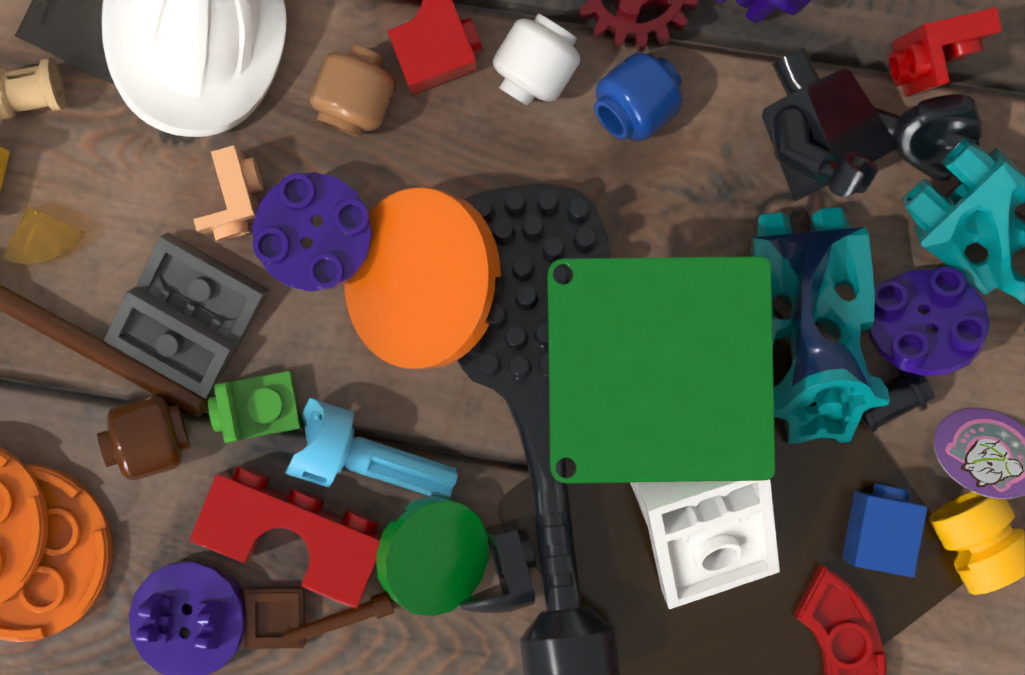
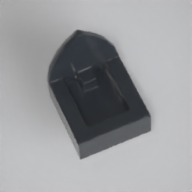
M507 522L485 528L500 584L460 602L461 609L479 613H503L534 605L535 592L529 569L536 568L537 564L528 535L526 533L519 535L517 529Z

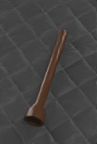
M0 284V311L150 393L164 398L167 402L173 405L178 404L180 409L193 416H201L208 410L207 398L204 399L107 344L97 336Z

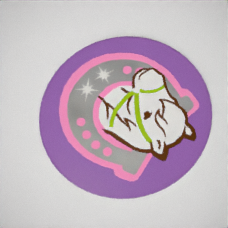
M981 408L955 411L947 415L939 423L934 434L935 453L944 470L956 482L977 494L991 498L1012 499L1025 495L1024 426L1004 414Z

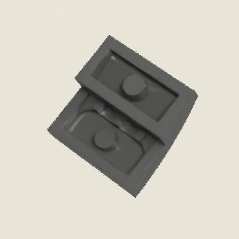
M166 233L159 237L136 287L127 291L105 336L104 342L206 399L210 396L214 389V384L218 383L240 346L269 289L174 235Z

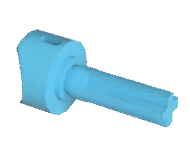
M311 397L308 399L301 415L305 428L307 447L294 454L285 474L329 488L336 474H340L343 467H345L349 471L424 495L451 497L452 489L458 477V473H456L457 468L362 437H353V411Z

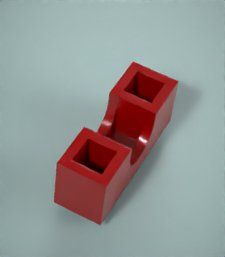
M422 0L420 10L412 20L387 30L412 96L477 71L474 54L483 51L478 33L471 17L460 21L452 0Z
M237 465L234 472L226 469L216 474L189 539L190 542L245 564L254 556L259 542L266 531L275 528L291 530L304 540L309 550V566L301 587L357 609L377 563L376 554L382 532L377 531L379 525L377 520L349 509L346 510L344 517L322 508L325 501L323 498L303 489L292 487L290 493L286 494L267 486L270 477L242 465Z

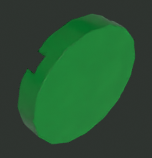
M434 495L414 500L403 508L406 512L400 515L396 522L390 521L382 533L376 554L377 577L383 589L389 593L391 599L412 614L430 617L451 612L460 605V602L470 597L483 579L489 559L488 534L480 517L461 502Z

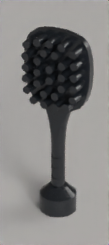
M534 184L489 190L464 200L481 214L493 234L499 253L501 277L495 279L493 302L486 319L490 325L479 342L457 361L462 370L474 383L493 389L506 401L518 429L527 460L533 495L546 610L538 614L520 637L524 675H620L615 628L591 608L581 604L568 488L566 483L557 481L551 474L549 438L548 269L553 262L559 259L611 258L608 239L595 205L587 196L575 189L556 185ZM560 265L554 269L553 277L559 284H567L572 280L573 274L569 267ZM562 458L556 464V471L559 476L565 478L567 477L566 458Z

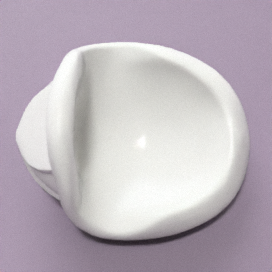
M103 0L102 40L111 77L127 106L140 119L156 129L185 137H204L228 131L242 123L256 110L266 96L276 76L286 37L287 18L284 0Z

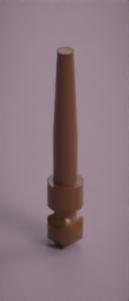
M387 591L371 596V601L359 604L357 609L351 607L282 634L284 644H289L374 616L379 619L394 614L393 609L401 606L394 602Z

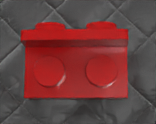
M997 7L926 23L892 41L894 51L889 53L890 73L895 85L902 86L904 96H915L948 83L949 76L946 64L965 59L967 55L983 51L982 40L1002 32Z

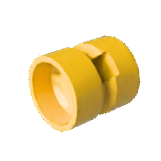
M971 490L942 505L930 516L929 521L944 548L958 552L954 559V566L968 592L978 595L1003 588L1025 576L1024 529L1011 527L1010 524L1015 518V513L1007 499L986 497Z

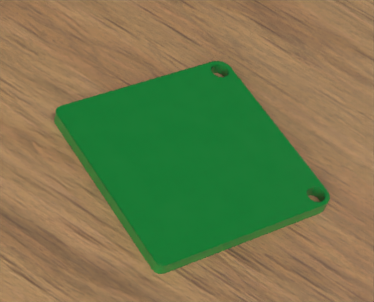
M761 256L559 259L551 264L547 274L550 470L557 481L568 484L766 481L773 478L775 474L772 291L771 264L767 258ZM560 265L569 267L573 274L572 280L567 284L556 282L553 277V271L556 267ZM562 458H570L575 463V472L570 477H561L556 471V464Z

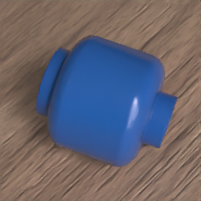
M638 52L627 57L597 83L595 91L597 101L594 104V110L599 122L617 139L623 140L627 138L640 142L650 138L680 112L683 102L682 93L679 88L681 86L680 74L664 58L656 59L649 54Z

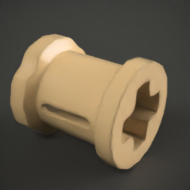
M52 57L41 59L38 66L6 71L4 67L0 68L1 119L14 118L17 112L50 107L54 112L65 108L66 99L63 80L59 68Z

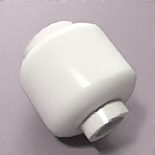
M539 13L534 21L527 18L517 20L493 58L495 70L505 77L499 88L528 107L535 97L544 102L555 101L559 98L580 64V54L573 47L578 38Z

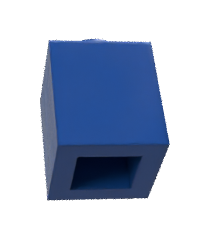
M874 483L873 493L854 490L842 559L855 567L915 578L928 507L909 501L910 490Z

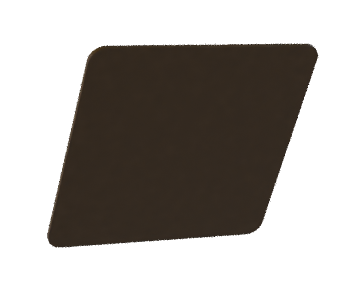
M773 308L774 316L784 320L783 316ZM790 336L775 339L773 345V388L782 382L792 366ZM817 402L810 404V406L817 405ZM774 417L775 474L770 479L780 572L672 609L668 608L661 590L648 526L631 483L567 484L581 604L591 608L615 628L620 675H823L822 650L816 638L807 626L793 616L819 564L839 575L861 596L875 618L874 621L883 646L963 584L954 566V559L958 552L944 548L929 521L932 513L927 508L915 578L855 567L842 559L854 490L873 493L874 483L910 490L909 501L926 506L861 419L851 442L839 443L833 438H818L803 443L788 444L785 419ZM566 458L567 477H570L575 472L576 467L572 459ZM527 477L504 495L499 506V516L502 523L507 522L517 529L519 535L525 533L528 535L536 558V568L542 575L530 477Z

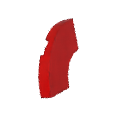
M819 564L793 616L807 626L816 638L822 650L823 675H887L886 654L883 652L880 634L869 607L850 584L830 569Z

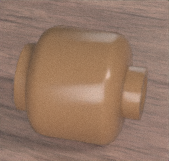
M351 45L348 54L343 52H331L322 62L309 95L310 105L319 112L316 121L356 138L361 137L363 130L373 131L379 128L396 88L393 76L381 68L385 58L374 51L358 45Z

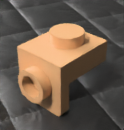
M234 145L211 151L227 210L194 219L196 231L205 235L214 233L216 241H224L250 233L248 223L254 222L258 207L255 193L264 191L256 160L254 157L245 159L244 152Z

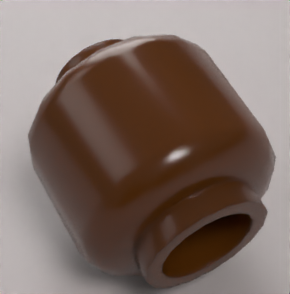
M160 396L148 397L110 409L107 414L108 430L97 433L99 447L106 467L118 464L122 475L129 480H138L175 469L182 463V451L191 449L179 405L169 407L168 402Z

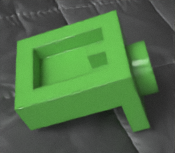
M293 370L214 384L216 396L208 399V410L214 432L222 431L225 443L303 428Z

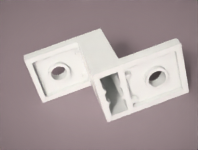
M770 480L631 483L648 526L661 590L669 609L780 572Z

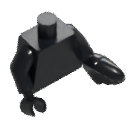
M804 48L772 64L787 96L764 108L762 118L774 147V156L780 162L795 201L826 186L829 187L833 194L839 197L866 192L878 173L877 166L873 161L894 150L906 162L922 173L939 181H948L954 174L943 163L947 154L964 138L979 146V139L982 134V121L975 105V100L968 95L951 94L926 99L899 116L874 107L853 73L846 68L819 79Z

